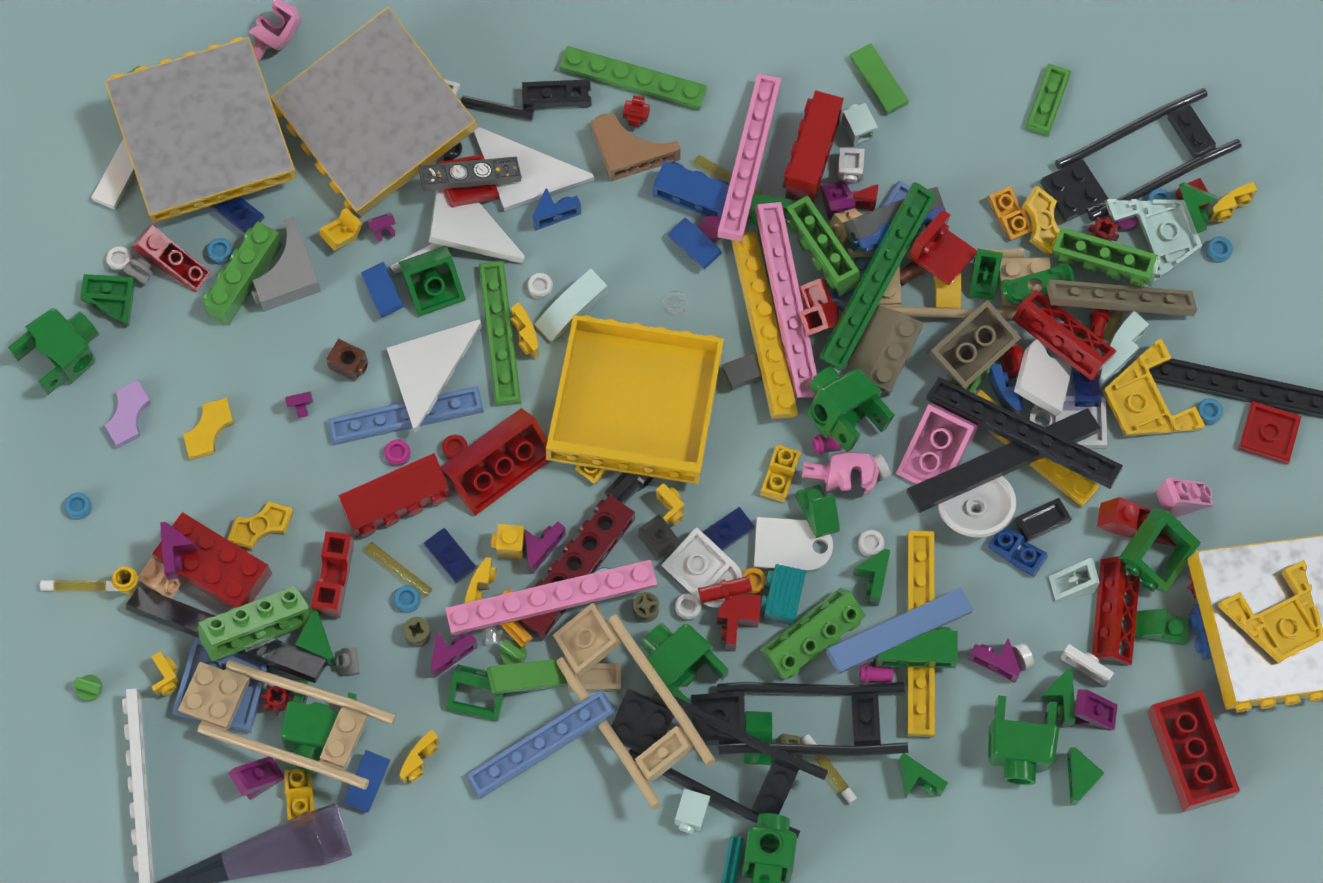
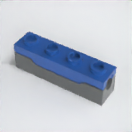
M938 187L928 189L937 196L921 224H925L926 228L942 209L945 210ZM904 198L843 222L853 251L862 249L863 253L878 248L876 243L882 241Z

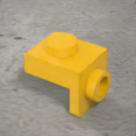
M345 208L341 211L339 219L320 228L318 235L336 251L357 239L362 223L348 208Z
M663 483L656 489V498L669 510L662 518V525L667 528L671 524L673 526L677 525L683 519L685 504L680 500L681 495L675 488H668Z
M160 651L152 656V659L164 676L163 680L151 687L157 697L173 693L177 689L176 686L181 684L174 673L178 668L170 656L165 658Z

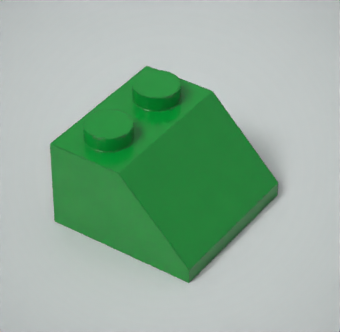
M446 246L398 262L418 317L466 300L452 255Z

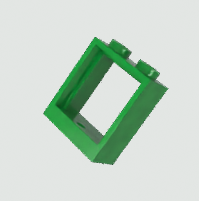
M1153 508L1121 553L1119 559L1126 564L1125 569L1129 573L1138 576L1142 580L1141 584L1146 589L1152 592L1155 590L1167 592L1188 562L1187 559L1195 552L1201 542L1169 511ZM1162 530L1177 547L1160 572L1156 574L1141 559Z

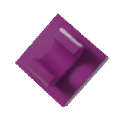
M391 212L367 220L370 230L372 232L376 231L375 235L379 241H383L381 232L384 229L390 231L391 237H395V230L391 225L396 223Z
M311 391L285 397L287 407H296L298 418L309 416L306 403L313 402Z

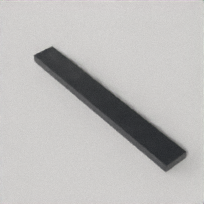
M1173 358L1168 362L1149 369L1154 382L1249 403L1254 401L1277 409L1323 418V391Z
M938 377L927 394V401L1109 489L1112 488L1122 471V464L941 377Z
M1088 408L1045 427L1076 443L1099 433L1101 430L1100 425ZM1010 442L907 488L906 493L918 513H921L1044 457L1014 442Z
M138 586L126 603L127 611L199 638L198 622L215 616ZM275 638L236 652L312 683L317 682L327 666L326 658Z

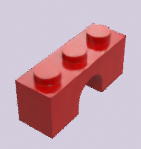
M325 531L321 552V575L319 581L315 583L311 603L312 610H317L320 616L341 618L354 549V541L350 534Z

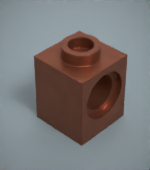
M339 338L326 358L329 369L353 381H356L359 375L362 376L368 367L365 351ZM347 358L355 359L352 364L347 365L343 363Z

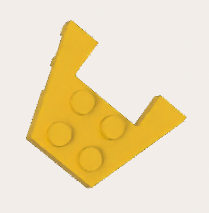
M1162 338L1158 339L1102 391L1125 437L1197 431L1206 427L1196 406L1176 415H1171L1153 380L1149 369L1171 359Z
M1304 560L1281 572L1294 593L1293 597L1257 615L1253 614L1241 592L1217 604L1227 616L1278 663L1323 641V627L1318 608L1314 606L1311 594L1313 589L1312 585L1308 583L1306 575L1307 565Z

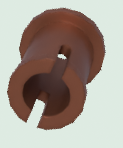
M912 260L910 264L900 270V284L904 286L920 274L924 276L927 270Z

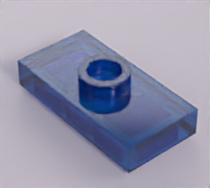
M241 197L211 205L212 209L245 234L250 227H254L257 221L261 223L264 219V215Z
M1071 365L1075 407H1100L1102 401L1098 375L1091 381Z
M738 507L707 528L703 533L724 551L753 531L755 526L743 510Z
M445 527L424 542V546L455 584L476 570V565Z

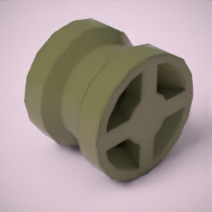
M643 592L635 597L633 613L638 621L649 623L657 618L659 601L654 594Z
M412 617L404 624L403 632L409 645L423 647L429 642L431 632L429 624L425 619Z

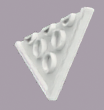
M479 127L473 132L484 159L517 156L522 176L521 182L495 184L504 211L541 199L546 188L551 196L594 181L592 173Z
M444 189L436 190L429 236L430 243L523 263L525 255L479 202L451 208Z
M480 319L387 348L414 433L419 431L425 416L430 413L441 390L447 385L455 372L458 362L464 357L472 344V339L477 331H480L482 327Z

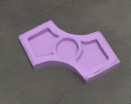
M139 380L116 391L118 398L117 411L113 418L104 424L117 448L140 436L138 430L140 414L151 404Z

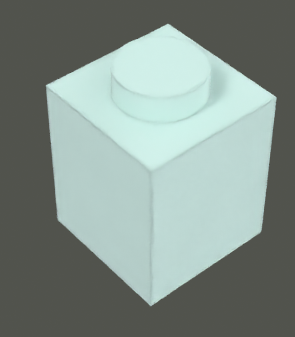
M866 103L851 105L843 111L841 122L853 147L876 138L878 127Z
M684 789L675 817V825L679 826V830L691 834L694 831L701 832L710 796Z

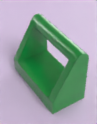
M458 664L453 671L446 710L498 721L505 693L497 694L494 710L455 701L459 683L491 690L486 670Z

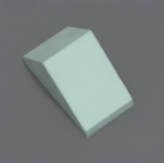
M1088 558L1049 576L1055 601L1093 594L1100 583L1093 558Z

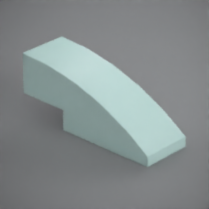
M589 269L543 313L534 326L550 343L554 342L571 328L573 315H587L589 308L608 294V286L592 269Z
M1135 311L1124 321L1110 344L1117 352L1104 364L1099 372L1097 387L1100 389L1137 354L1139 347L1135 342L1145 334L1149 324Z

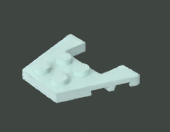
M1108 199L1105 202L1113 223L1135 216L1138 217L1151 253L1157 254L1160 264L1153 283L1202 247L1184 200L1153 199L1152 201H1137V199H1131L1126 201Z

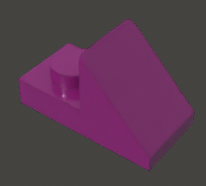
M838 181L820 185L828 220H831L835 213L850 210L851 207H855L854 196L846 182Z
M558 521L553 527L549 525L543 531L540 537L542 540H539L525 529L529 571L533 574L566 536L565 527Z
M160 522L164 574L168 580L179 579L178 570L183 569L180 553L196 552L198 550L193 542L168 523Z
M438 632L436 633L431 661V671L435 678L478 648L477 640L472 633L466 636L464 634L458 636L452 641L451 647L447 646Z
M1007 639L1000 655L995 654V650L987 645L981 644L979 646L975 644L968 657V660L1014 683L1021 673L1009 639Z
M1080 689L1077 691L1075 702V724L1115 730L1118 704L1087 689Z
M269 756L235 767L228 773L242 796L246 795L249 800L254 799L284 779L280 768L274 759Z

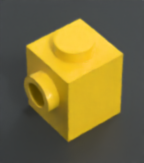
M498 524V531L492 534V548H496L497 558L523 560L525 545L524 526Z

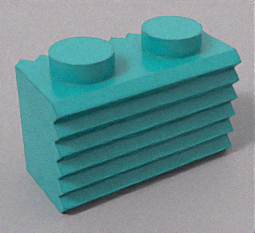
M775 564L774 571L768 572L766 586L770 587L768 596L763 595L760 607L761 611H765L764 619L788 625L795 623L806 570Z

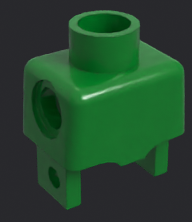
M52 308L26 325L25 328L28 332L8 347L17 361H20L37 347L55 365L54 369L38 381L44 392L49 395L67 380L72 384L95 363V356L88 343L96 338L99 333L81 311L67 320L57 309Z
M827 367L818 373L809 384V388L816 396L808 408V417L826 439L833 436L846 452L853 449L861 435L855 429L857 422L868 417L877 429L883 432L895 416L879 398L883 391L860 369H854L840 377L832 367Z
M661 623L653 628L640 643L649 653L646 658L671 694L690 704L692 702L678 688L690 685L697 678L698 670L704 664L721 680L728 676L729 669L713 653V646L689 624H683L672 633Z
M299 681L300 683L308 685L307 682ZM296 692L293 702L287 703L280 731L283 746L287 751L320 761L321 753L339 713L332 711L326 704L317 702L306 704L308 696ZM348 693V698L358 701L356 694ZM291 764L293 767H295L296 769H299V770H301V771L308 772V773H318V772H315V771H312V770H309V769H306V768L299 767V766H296V765Z
M998 695L995 701L994 719L988 730V761L992 765L1004 766L1003 780L1005 782L1015 785H1034L1036 783V771H1047L1055 761L1060 727L1055 726L1057 702H1049L1047 704L1044 724L1005 720L1007 696Z
M771 813L760 814L757 826L749 829L742 876L752 878V883H790L794 868L797 836L794 832L789 831L790 819L788 817ZM762 849H771L773 853L764 852Z

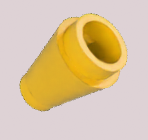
M128 566L120 567L114 571L111 579L114 588L127 595H132L138 588V575L136 571Z

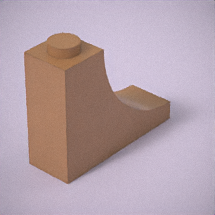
M615 113L609 115L601 114L591 120V132L610 182L662 166L664 161L671 163L680 160L681 149L678 141L653 143L639 139L620 124Z

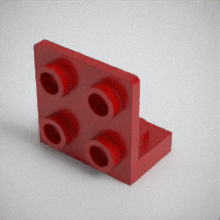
M942 209L915 240L908 258L945 284L951 285L974 258L977 250L949 231L950 226L947 223L951 215Z

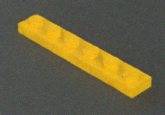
M980 390L976 394L986 400H989L999 405L982 390ZM989 431L1005 445L1012 442ZM1045 457L1029 464L1081 508L1100 487L1094 481Z

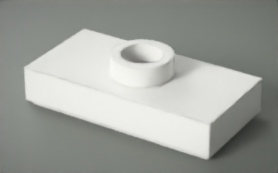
M1070 644L1061 656V660L1102 686H1106L1114 672L1101 665L1098 658L1090 653L1084 654Z

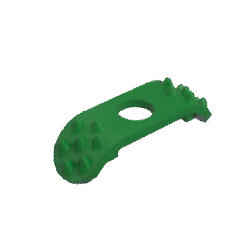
M1059 264L1053 268L1019 278L1004 279L1001 281L1002 294L1011 304L1022 303L1033 293L1028 288V282L1038 280L1042 284L1040 292L1048 296L1046 286L1049 279L1073 281V270L1068 264Z

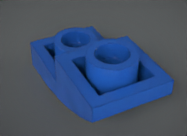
M686 217L667 234L673 242L681 247L704 270L722 254V251Z
M384 262L361 272L381 318L404 307Z
M1001 364L991 365L988 376L999 403L1003 408L1019 415L1021 409H1024L1023 397L1014 392L1015 386L1008 387L1007 372H1003Z
M1007 527L996 533L988 544L992 551L1032 577H1035L1048 557L1047 552L1028 542L1026 543L1024 536Z
M365 750L355 775L369 779L368 787L364 790L351 785L344 803L369 813L391 759Z

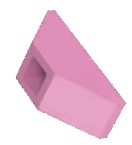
M1168 478L1156 491L1162 510L1169 511L1174 517L1214 506L1211 499L1212 492L1205 482Z

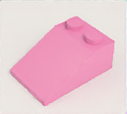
M933 403L928 404L896 474L918 484L959 466L979 425Z

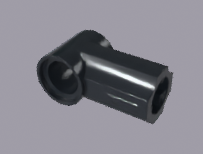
M621 472L622 474L605 490V495L607 497L611 495L625 504L639 489H644L654 477Z

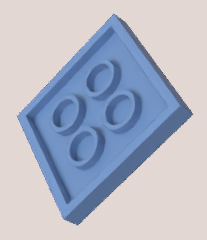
M194 638L172 714L176 717L202 722L178 711L199 662L225 670L226 664L230 659L268 672L269 665L238 653L212 661L201 641ZM252 678L249 680L250 683L230 726L232 729L250 733L265 682Z

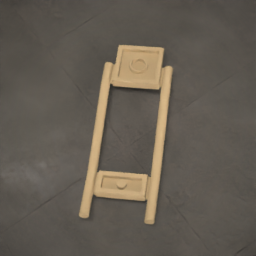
M909 246L905 256H909L912 246ZM848 248V254L850 258L873 257L877 248L863 253L862 249L853 251L852 248ZM1024 248L985 249L1003 252L999 271L1000 288L1001 281L1004 279H1015L1050 269V257L1024 258ZM900 265L878 304L910 317L964 319L974 310L965 308L902 307ZM1031 280L1028 282V288L1032 292L1035 290L1040 292L1042 284L1038 280ZM1001 289L1002 310L997 311L1005 320L1013 318L1021 303H1009L1004 294H1002ZM1036 300L1033 301V303L1037 305L1039 308H1044V306Z
M592 602L553 634V637L565 654V657L559 658L556 664L581 702L589 698L590 695L577 677L583 676L620 646L622 641L679 722V727L675 726L635 759L636 761L631 757L607 720L598 725L652 810L658 809L661 803L650 787L649 782L655 781L694 749L693 747H695L706 766H711L716 762L688 716L631 637L617 614L612 615L609 621H607L599 607Z
M230 659L226 664L225 670L199 662L178 708L180 713L202 721L198 726V733L318 772L364 790L368 787L369 779L349 773L345 769H347L367 722V717L369 716L391 725L395 723L397 717L393 713L354 699L258 670ZM250 678L342 707L321 753L320 761L227 732L250 683Z

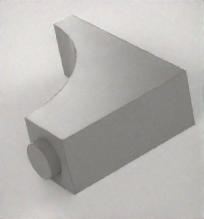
M294 217L284 220L287 240L281 258L270 271L253 280L255 289L251 290L255 304L261 303L264 312L321 292Z

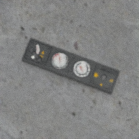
M517 156L419 165L418 169L423 191L521 182L522 178Z

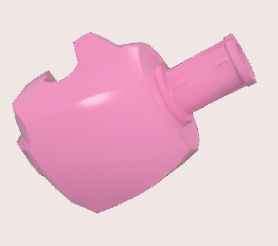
M273 0L271 2L273 4L271 9L282 19V24L275 26L261 15L256 19L258 25L248 31L256 39L252 47L258 63L268 48L271 49L272 47L280 51L293 39L301 23L300 14L295 6L283 0Z
M840 452L831 454L827 465L804 461L801 478L824 480V483H826L825 492L834 491L839 488L841 491L851 490V471L858 470L860 471L861 487L864 488L863 493L869 494L876 485L879 467L873 456L869 454Z

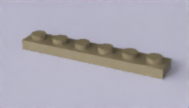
M1049 279L1046 286L1050 305L1182 316H1194L1197 311L1193 292L1186 290Z

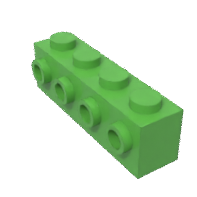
M808 195L787 206L788 220L785 221L792 234L796 233L800 238L798 242L805 253L809 252L812 256L811 262L817 271L821 270L825 275L824 279L827 287L830 290L834 289L838 296L857 287L860 282L859 269Z
M258 221L253 228L250 227L247 230L244 242L240 248L237 247L233 251L230 263L226 268L221 269L217 276L216 284L213 288H209L204 295L203 303L209 315L230 325L251 293V290L255 287L253 280L263 275L281 248L282 241L279 232Z
M1063 227L1060 228L1053 248L1055 259H1058V262L1061 264H1068L1069 266L1076 264L1082 266L1083 270L1090 273L1100 271L1106 273L1107 277L1114 280L1124 278L1130 280L1131 284L1138 287H1144L1145 285L1152 287L1160 264L1157 254Z
M296 586L283 589L270 596L256 599L249 604L232 608L225 613L198 622L199 640L211 660L216 661L304 627L310 617V608Z
M839 588L759 651L776 676L783 679L792 678L799 673L800 667L807 662L816 660L822 650L838 643L841 639L840 636L847 631L856 629L866 615L851 591Z

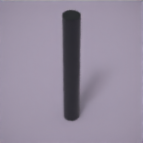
M464 95L461 98V103L464 106L533 120L534 117L533 110Z

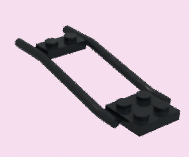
M1202 88L1165 104L1080 150L1056 160L1055 165L1060 170L1042 177L1040 183L1044 190L1057 200L1055 207L1065 222L1087 212L1090 220L1095 221L1097 217L1101 218L1109 214L1105 204L1109 198L1085 163L1084 158L1165 115L1168 116V121L1194 159L1116 200L1130 201L1131 199H1139L1199 166L1241 148L1242 144L1239 139H1235L1216 148L1215 141L1190 105L1208 96L1206 89Z
M734 682L717 684L718 693L691 695L692 705L745 731L746 724L744 692L852 696L854 746L768 744L792 755L870 756L909 753L908 742L881 744L878 694L905 692L904 682L863 685ZM691 716V722L706 746L718 745L719 755L741 753L764 754Z
M627 688L611 727L623 745L630 748L629 754L636 761L635 759L666 735L674 715L657 691H655L653 698H649ZM674 696L686 714L774 759L751 809L672 768L662 774L668 779L694 792L710 796L711 801L754 823H757L760 814L771 813L779 815L799 770L825 780L828 770L782 751ZM790 826L789 831L794 832L798 839L800 830Z

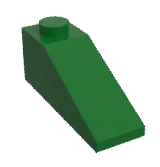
M937 627L935 630H930L879 654L876 659V667L955 668L958 663V631H951L949 627Z

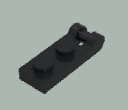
M589 80L522 82L523 108L574 106L588 108L592 105V100L589 96L591 82ZM571 91H578L579 95H572Z

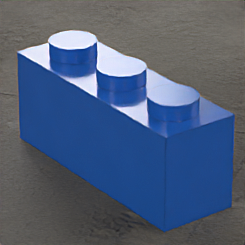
M664 161L653 185V196L706 217L717 216L721 219L730 184L721 179L714 180L709 178L701 171L693 172L677 162L670 163Z

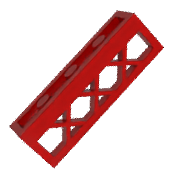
M1035 290L1020 304L1012 318L1015 323L1091 381L1097 377L1104 364L1117 352V350L1062 308L1050 305V300L1038 290ZM1036 300L1041 305H1043L1044 308H1039L1037 305L1033 303V301ZM1054 317L1060 318L1064 323H1059ZM1074 332L1081 334L1084 339L1077 337ZM1094 348H1099L1105 355L1102 356Z
M1117 556L1101 559L1100 583L1097 593L1092 655L1098 658L1099 661L1114 660L1127 666L1132 665L1140 578L1131 574L1129 581L1126 575V564ZM1125 592L1128 596V605H1126L1124 600ZM1123 617H1124V620H1125V622H1126V630H1125V631H1124V628H1123V626H1122V618H1123ZM1120 643H1122L1124 648L1123 656L1119 654Z

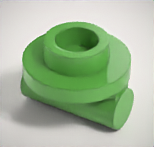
M506 639L500 645L501 659L505 664L523 663L527 657L525 646L521 648L514 640L508 641Z
M85 675L81 678L76 677L73 683L77 695L84 701L96 700L103 691L102 682L95 675Z

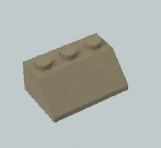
M986 300L926 353L943 372L965 389L1019 341L1021 337L995 307Z
M878 305L844 374L854 369H860L884 393L890 395L921 333L924 323L901 312Z

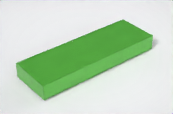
M871 43L850 54L851 61L887 115L908 105L909 100Z
M1048 63L1025 128L1026 130L1049 137L1071 74L1070 70Z
M558 659L495 665L486 669L492 694L563 687L566 684V680L556 664Z

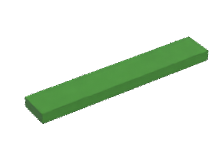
M504 261L480 263L479 270L496 407L521 404Z

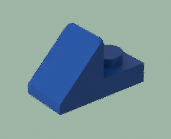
M546 188L532 217L534 230L537 231L580 215L581 203L578 196L572 198L564 197L554 204Z

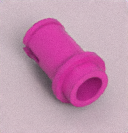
M818 434L817 437L812 438L815 453L824 454V451L843 449L833 436L826 439L821 434Z
M866 662L865 665H860L859 679L865 683L869 681L892 682L893 667H876V665H869V662Z

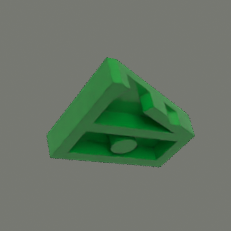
M84 274L80 298L86 304L121 324L129 326L135 279L134 277Z

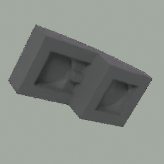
M757 353L722 364L721 369L732 390L752 381L754 383L762 381Z

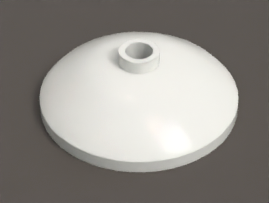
M1001 476L938 504V509L944 522L954 531L970 537H986L1000 532L1011 522L1016 509V496L1010 483ZM977 509V510H979L980 512H979V513H975V512H972V510Z

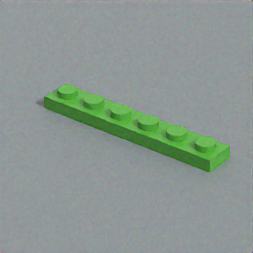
M567 46L560 64V71L698 111H700L707 90V85L570 46Z

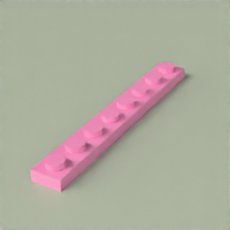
M757 74L717 237L739 242L743 240L781 85V78Z
M782 203L758 204L755 207L794 397L795 400L815 398L816 395L809 388V384L817 375L810 338L806 335L799 314L804 309Z
M647 560L445 609L451 635L453 636L656 588L657 581L652 561Z

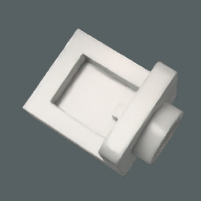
M840 148L838 179H843L842 181L846 183H856L857 180H863L865 149Z

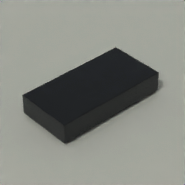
M1057 498L1016 517L1014 522L1027 543L1070 523L1072 518L1060 498Z

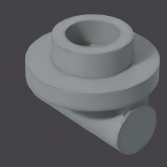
M138 258L137 261L131 259L123 270L124 273L134 277L135 280L143 285H146L153 274L149 270L151 265L141 258Z
M342 648L335 659L338 671L341 674H349L350 676L360 674L357 648Z

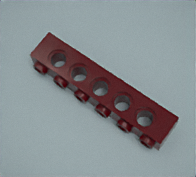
M611 495L605 501L602 499L595 507V515L590 521L586 519L578 530L580 534L575 541L571 539L563 549L565 554L559 561H553L547 570L548 576L544 581L539 580L534 587L594 573L635 521V512ZM602 522H609L612 524V527L608 530H602L598 525ZM586 542H594L597 545L593 550L583 548ZM571 562L581 564V567L575 571L570 570L567 566ZM567 609L517 621L523 628L543 641Z

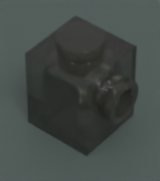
M660 514L638 529V537L656 560L661 557H669L677 549L678 537Z

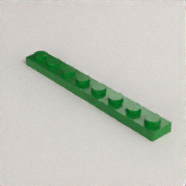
M912 183L819 356V359L838 371H843L937 196L919 183Z

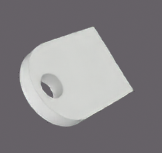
M1037 339L1024 351L1014 392L1057 416L1063 409L1071 375V365ZM1046 350L1052 354L1053 358L1047 354Z
M1065 396L1062 412L1057 416L1036 404L1032 408L1029 420L1036 423L1035 418L1037 416H1044L1049 421L1048 425L1088 408L1100 425L1101 430L1099 433L1077 443L1086 448L1106 449L1107 447L1106 397Z
M757 517L754 568L774 571L775 564L806 570V573H813L821 570L829 562L833 552V540L830 534L816 538L807 520ZM816 542H823L827 546V551L819 554L813 550L812 546Z
M697 527L661 565L700 602L699 587L718 584L723 579L729 581L743 577L739 566ZM722 598L704 603V605L720 608L726 600Z

